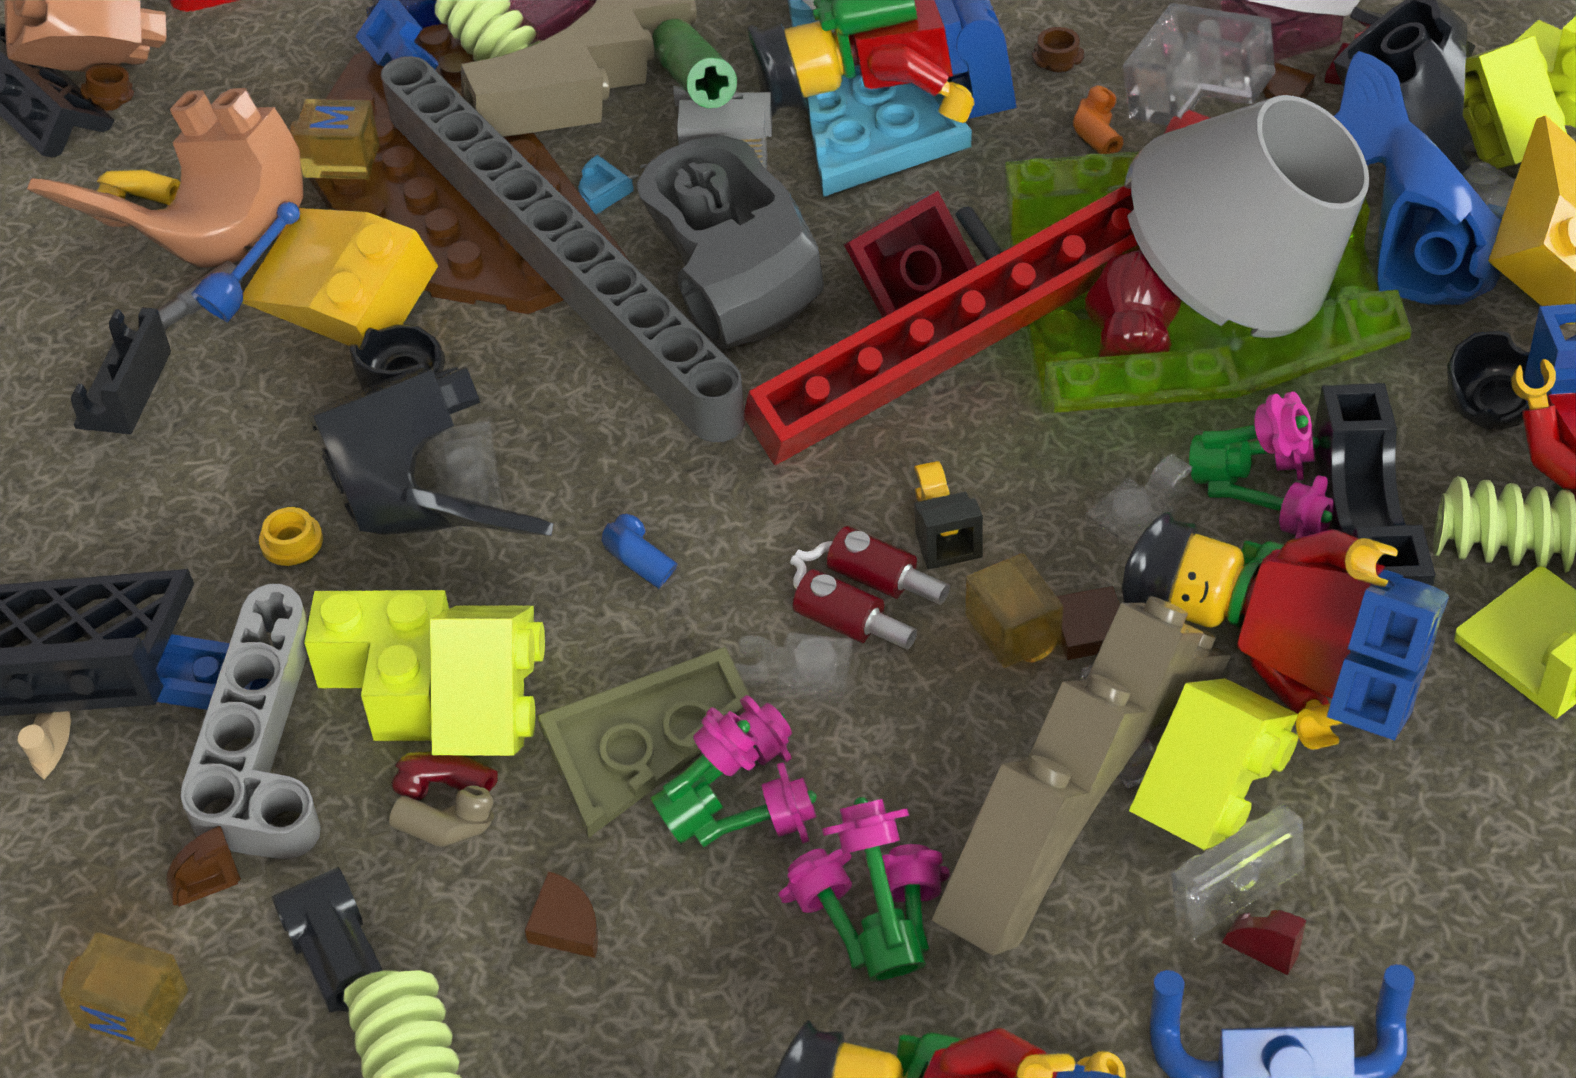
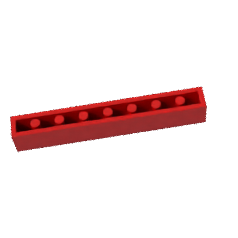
M1124 185L750 390L744 409L745 420L772 463L777 465L1088 292L1099 279L1110 258L1141 250L1128 220L1129 213L1134 209L1131 188H1125Z

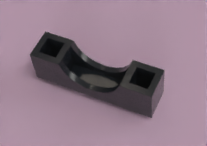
M1385 383L1322 386L1313 434L1320 441L1319 447L1315 449L1320 475L1328 480L1325 496L1332 498L1334 501L1333 518L1331 520L1333 530H1338L1359 539L1367 538L1393 546L1398 551L1397 557L1385 553L1378 559L1377 564L1385 566V570L1404 575L1403 578L1433 586L1436 574L1423 525H1406L1400 508L1395 465L1397 427Z

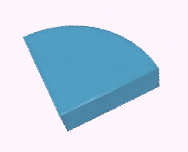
M599 155L590 159L582 169L578 192L595 215L634 191L632 179Z

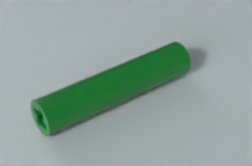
M670 19L657 26L652 34L654 55L696 104L711 109L728 103L734 96L737 88V77L732 66L687 22L680 19Z

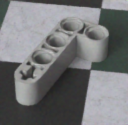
M267 584L256 588L247 596L242 605L182 784L180 798L196 837L210 829L221 826L228 847L232 852L277 859H293L304 855L315 846L320 837L321 826L309 789L300 780L270 773L307 658L304 640L308 622L300 596L291 587L283 584ZM267 632L272 633L271 639L273 646L270 645ZM259 678L271 680L263 688L257 690L244 689L253 680ZM237 738L252 739L251 743L241 750H224L228 743ZM220 798L233 800L231 805L217 814H206L203 812L205 807L214 800ZM295 811L301 814L291 825L285 827L270 825L272 819L280 813Z

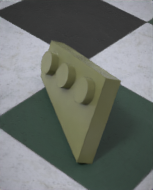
M726 647L538 715L542 735L588 838L701 753L693 739V735L703 726L701 720L707 715L706 712L711 707L718 710L723 716L729 711L737 716L745 712L740 699L745 695H750Z

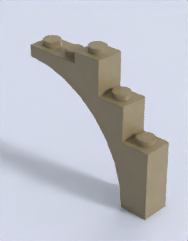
M597 0L587 13L567 29L536 45L500 57L461 64V96L502 137L602 122V100L609 98L610 88L646 83L647 61H652L654 57L652 34L657 26L670 19H680L689 25L696 22L695 0Z
M1149 596L1146 604H1120L1087 679L1062 682L1028 759L1001 764L932 921L993 956L1017 948L1023 940L1044 895L1070 848L1098 803L1133 754L1156 726L1175 708L1185 684L1219 679L1224 672L1231 654L1213 646L1216 640L1214 634L1197 625L1186 622L1185 620L1188 615L1186 611L1156 597Z

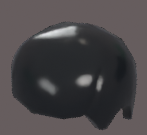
M396 324L381 330L369 328L359 348L356 344L350 345L352 364L362 389L414 368L432 369L433 373L436 374L443 371L445 364L444 352L437 339L419 326Z
M1490 331L1472 334L1455 347L1447 365L1448 395L1455 409L1463 418L1487 430L1493 428L1503 430L1520 425L1524 422L1522 410L1528 409L1526 400L1515 394L1512 388V376L1517 367L1521 365L1523 380L1525 379L1529 352L1518 347L1508 332Z

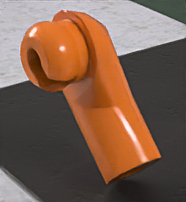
M1094 86L1089 90L1087 98L1081 99L1074 116L1073 126L1076 133L1103 158L1119 152L1122 149L1124 140L1122 136L1109 126L1112 118L1110 111L1117 103L1115 94L1103 86Z

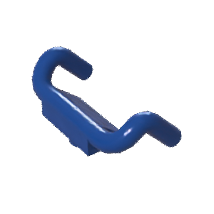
M1399 964L1391 965L1384 972L1376 1006L1377 1047L1375 1051L1367 1056L1354 1057L1353 1026L1221 1029L1218 1061H1205L1190 1056L1181 1044L1180 1014L1184 980L1175 971H1161L1154 978L1150 1013L1151 1046L1157 1064L1169 1078H1391L1399 1071L1407 1056L1406 1014L1415 983V976L1408 967Z

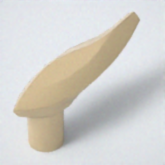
M70 711L38 713L33 725L24 727L18 734V743L28 756L30 765L43 779L56 767L68 742L71 725Z

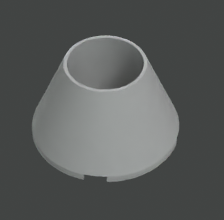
M1289 95L1276 96L1162 134L1150 141L1133 159L1126 175L1125 188H1131L1134 209L1128 215V220L1134 237L1151 267L1184 303L1220 326L1230 320L1240 325L1254 328L1251 330V336L1261 338L1280 337L1302 328L1323 306L1368 191L1369 172L1357 142L1332 114L1319 105L1300 97Z

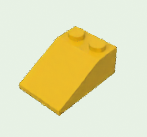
M1545 115L1536 118L1488 262L1541 306L1576 304V142Z
M299 208L300 217L298 221L285 226L243 292V304L345 345L356 344L359 348L367 329L381 330L396 324L403 325L438 268V264L414 229L369 212Z

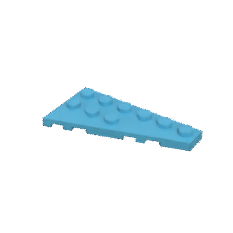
M787 0L792 27L819 21V19H814L813 10L803 0ZM855 66L856 78L848 79L845 75H842L841 86L837 90L806 97L823 197L971 147V129L966 122L960 123L938 112L944 95L938 94L933 97L913 83L876 89L865 88L858 66Z

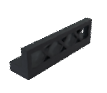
M0 23V116L42 156L52 158L62 154L74 126L103 133L111 129L114 119L99 105L94 104L91 99L84 98L80 88L62 71L8 59L5 24Z

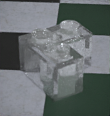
M1170 3L1122 65L1130 119L1168 125L1174 116L1181 118L1187 110H1192L1202 96L1225 99L1235 103L1253 104L1275 74L1271 19Z

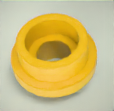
M285 507L272 512L264 520L259 535V545L263 556L271 563L281 566L297 565L311 559L317 554L323 543L322 530L317 520L311 517L305 510L297 507Z

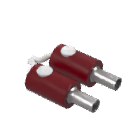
M850 526L843 527L833 541L821 543L812 551L798 550L790 561L797 568L793 578V585L796 588L793 599L794 612L863 644L872 633L908 650L916 639L917 629L884 615V601L816 569H811L807 572L804 561L815 560L823 553L829 551L827 555V567L895 599H898L906 589L941 605L946 600L950 590L949 584L916 570L917 557Z

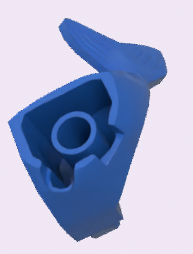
M1358 51L1353 56L1349 65L1340 111L1334 117L1353 136L1363 153L1367 165L1379 162L1386 167L1376 258L1379 291L1427 305H1462L1493 290L1499 281L1501 272L1489 263L1488 260L1506 208L1493 204L1486 205L1444 153L1426 134L1409 121L1399 78L1391 67L1372 55Z

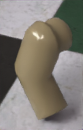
M467 786L456 794V805L441 810L410 797L401 796L391 810L389 824L390 827L438 847H446L481 835L489 828L494 819V813L491 811L494 802L493 796L483 787Z

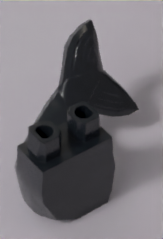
M1405 0L1384 15L1354 6L1350 18L1368 28L1348 45L1334 61L1343 87L1345 86L1351 60L1358 51L1372 55L1391 67L1399 78L1409 121L1426 134L1457 170L1463 174L1471 166L1463 147L1473 140L1463 118L1466 57H1471L1475 49V45L1467 41V23L1440 0Z
M453 366L436 374L433 373L432 369L414 368L326 404L308 414L313 431H319L326 446L322 448V457L331 479L334 480L340 494L345 493L348 503L344 504L345 508L359 531L388 535L432 532L451 527L466 526L489 528L518 534L552 536L554 524L542 518L485 505L479 501L452 497L422 489L416 483L414 477L416 458L424 445L454 426L451 414L480 403L467 368L458 369Z

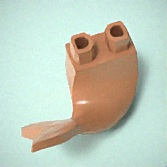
M4 0L8 59L58 70L86 72L89 68L101 64L120 66L122 63L144 64L148 60L149 46L160 48L166 42L165 12L140 8V0Z
M246 88L229 89L221 93L212 104L203 90L188 91L170 109L171 114L182 131L173 142L181 165V183L174 201L167 208L149 210L109 193H102L48 179L31 178L27 187L29 191L60 205L81 211L107 226H131L182 261L202 268L217 267L226 261L233 263L242 260L249 252L246 247L254 246L278 217V207L284 202H292L299 208L303 199V177L299 148L275 107L256 108Z

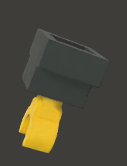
M939 461L914 466L920 483V487L915 488L918 502H914L915 533L921 546V553L927 569L983 558V515L976 499H969L966 491L950 495L945 474Z

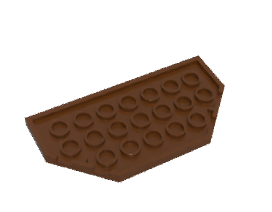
M442 23L424 28L420 31L414 42L437 60L439 65L435 71L461 95V64L475 62L473 55L464 50L460 44L461 40L452 36L448 30V25ZM367 50L354 54L321 105L328 107H355L354 111L329 110L349 116V118L327 124L349 125L348 129L310 128V125L313 123L338 118L317 111L297 142L301 167L329 210L369 212L416 230L438 264V268L424 291L431 292V297L474 305L477 300L506 305L507 311L530 314L563 301L564 299L393 125L390 120L381 78V72L384 67L378 65ZM534 132L503 137L630 261Z

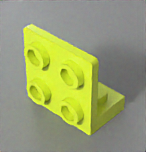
M1539 566L1457 627L1454 641L1553 718L1558 719L1576 704V589L1547 568Z

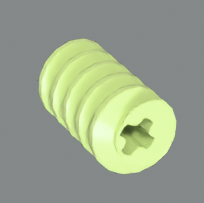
M437 0L435 4V15L441 23L448 25V30L454 38L461 40L460 44L467 53L473 55L474 61L500 57L542 42L539 40L531 44L536 36L535 29L529 25L520 27L523 16L516 10L508 12L511 4L509 0Z
M1457 476L1453 478L1446 493H1443L1440 499L1434 531V556H1440L1448 539L1455 540L1459 559L1465 560L1473 544L1481 543L1485 562L1492 563L1500 547L1505 546L1508 547L1511 566L1517 567L1527 549L1534 550L1537 567L1542 566L1545 568L1552 555L1560 553L1564 573H1567L1573 564L1576 553V501L1574 494L1570 490H1561L1550 506L1548 493L1545 488L1536 486L1532 488L1525 502H1523L1521 489L1518 484L1509 483L1504 487L1497 500L1495 488L1491 480H1482L1470 497L1466 479Z
M421 970L378 971L356 979L344 989V1002L349 1007L350 1027L355 1032L356 1052L362 1058L361 1073L363 1078H462L460 1075L454 1074L459 1067V1058L453 1049L448 1048L451 1045L453 1036L450 1028L445 1023H441L444 1020L446 1010L439 998H435L438 994L439 985L433 974Z

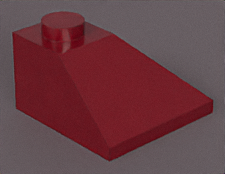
M939 191L902 205L864 227L844 243L882 318L977 266Z

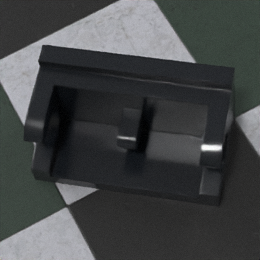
M142 307L138 315V331L130 329L125 324V316L121 310L116 309L109 321V329L114 342L89 392L83 384H77L71 395V404L77 417L74 422L75 429L132 435L171 353L158 309Z

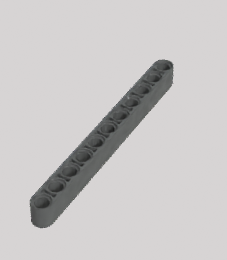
M408 56L400 57L387 63L382 69L381 78L390 120L393 125L696 436L709 442H724L733 439L741 433L745 426L742 379L738 368L426 61L418 57Z

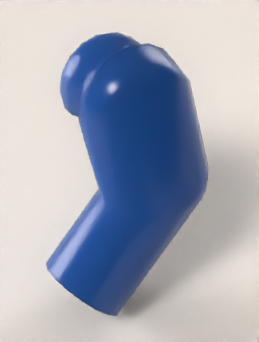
M631 514L619 515L614 522L608 523L603 530L602 543L604 548L625 566L660 589L673 574L678 563L643 539L645 527L637 517Z

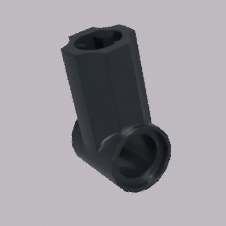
M337 867L272 896L285 932L288 931L294 946L293 949L296 955L299 953L303 954L329 1013L335 1011L349 1012V1007L344 1002V989L356 979L373 972L383 971L370 942L367 941L361 928L364 924L353 894L341 869Z

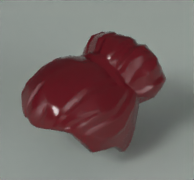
M1141 250L1110 258L1099 279L1086 295L1085 309L1091 321L1102 330L1098 356L1103 362L1111 361L1120 366L1142 367L1155 364L1159 359L1166 356L1171 349L1172 343L1167 328L1179 312L1182 300L1161 280Z

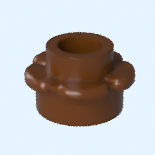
M1052 27L1042 31L1038 35L1037 43L1034 45L1035 52L1032 53L1033 62L1038 67L1046 68L1052 72L1070 71L1073 65L1081 64L1084 59V50L1080 48L1078 34L1065 27Z
M101 64L89 68L86 71V83L82 84L80 88L84 98L91 99L94 104L99 105L105 111H113L119 108L122 104L129 102L134 96L132 83L129 82V73L124 68L111 64Z

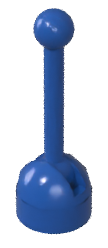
M284 202L278 207V217L231 273H211L198 284L191 294L204 309L227 323L231 320L243 301V292L239 281L287 224H294L298 221L300 210L296 204Z

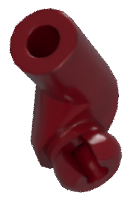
M432 751L408 752L395 764L398 771L393 777L391 785L393 791L397 794L414 800H421L426 797L430 781L444 783L459 791L464 790L467 786H479L490 792L498 781V772L465 755H432Z

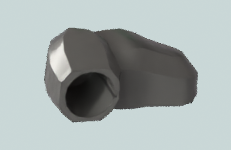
M726 136L692 139L667 149L648 163L636 183L640 199L656 225L682 257L685 267L678 272V285L688 312L696 326L722 350L759 341L786 329L823 291L824 281L819 247L804 220L799 206L783 184L762 166L754 149L744 140Z

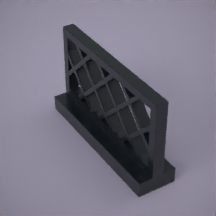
M179 569L1 584L0 625L6 622L9 626L0 631V716L156 705L163 685L155 669L195 584L189 570ZM165 594L141 610L135 606L152 595ZM106 599L80 615L76 612V610L93 600ZM36 604H46L21 620L17 617V615ZM122 613L128 616L100 634L95 630ZM64 617L68 620L67 623L39 639L35 636L38 632ZM144 631V632L146 633V635H145L144 640H143V642H142V640H141L140 637H135V636H137L138 634H140V633H142V632ZM83 636L88 640L83 642H74ZM23 641L28 644L27 646L14 647Z

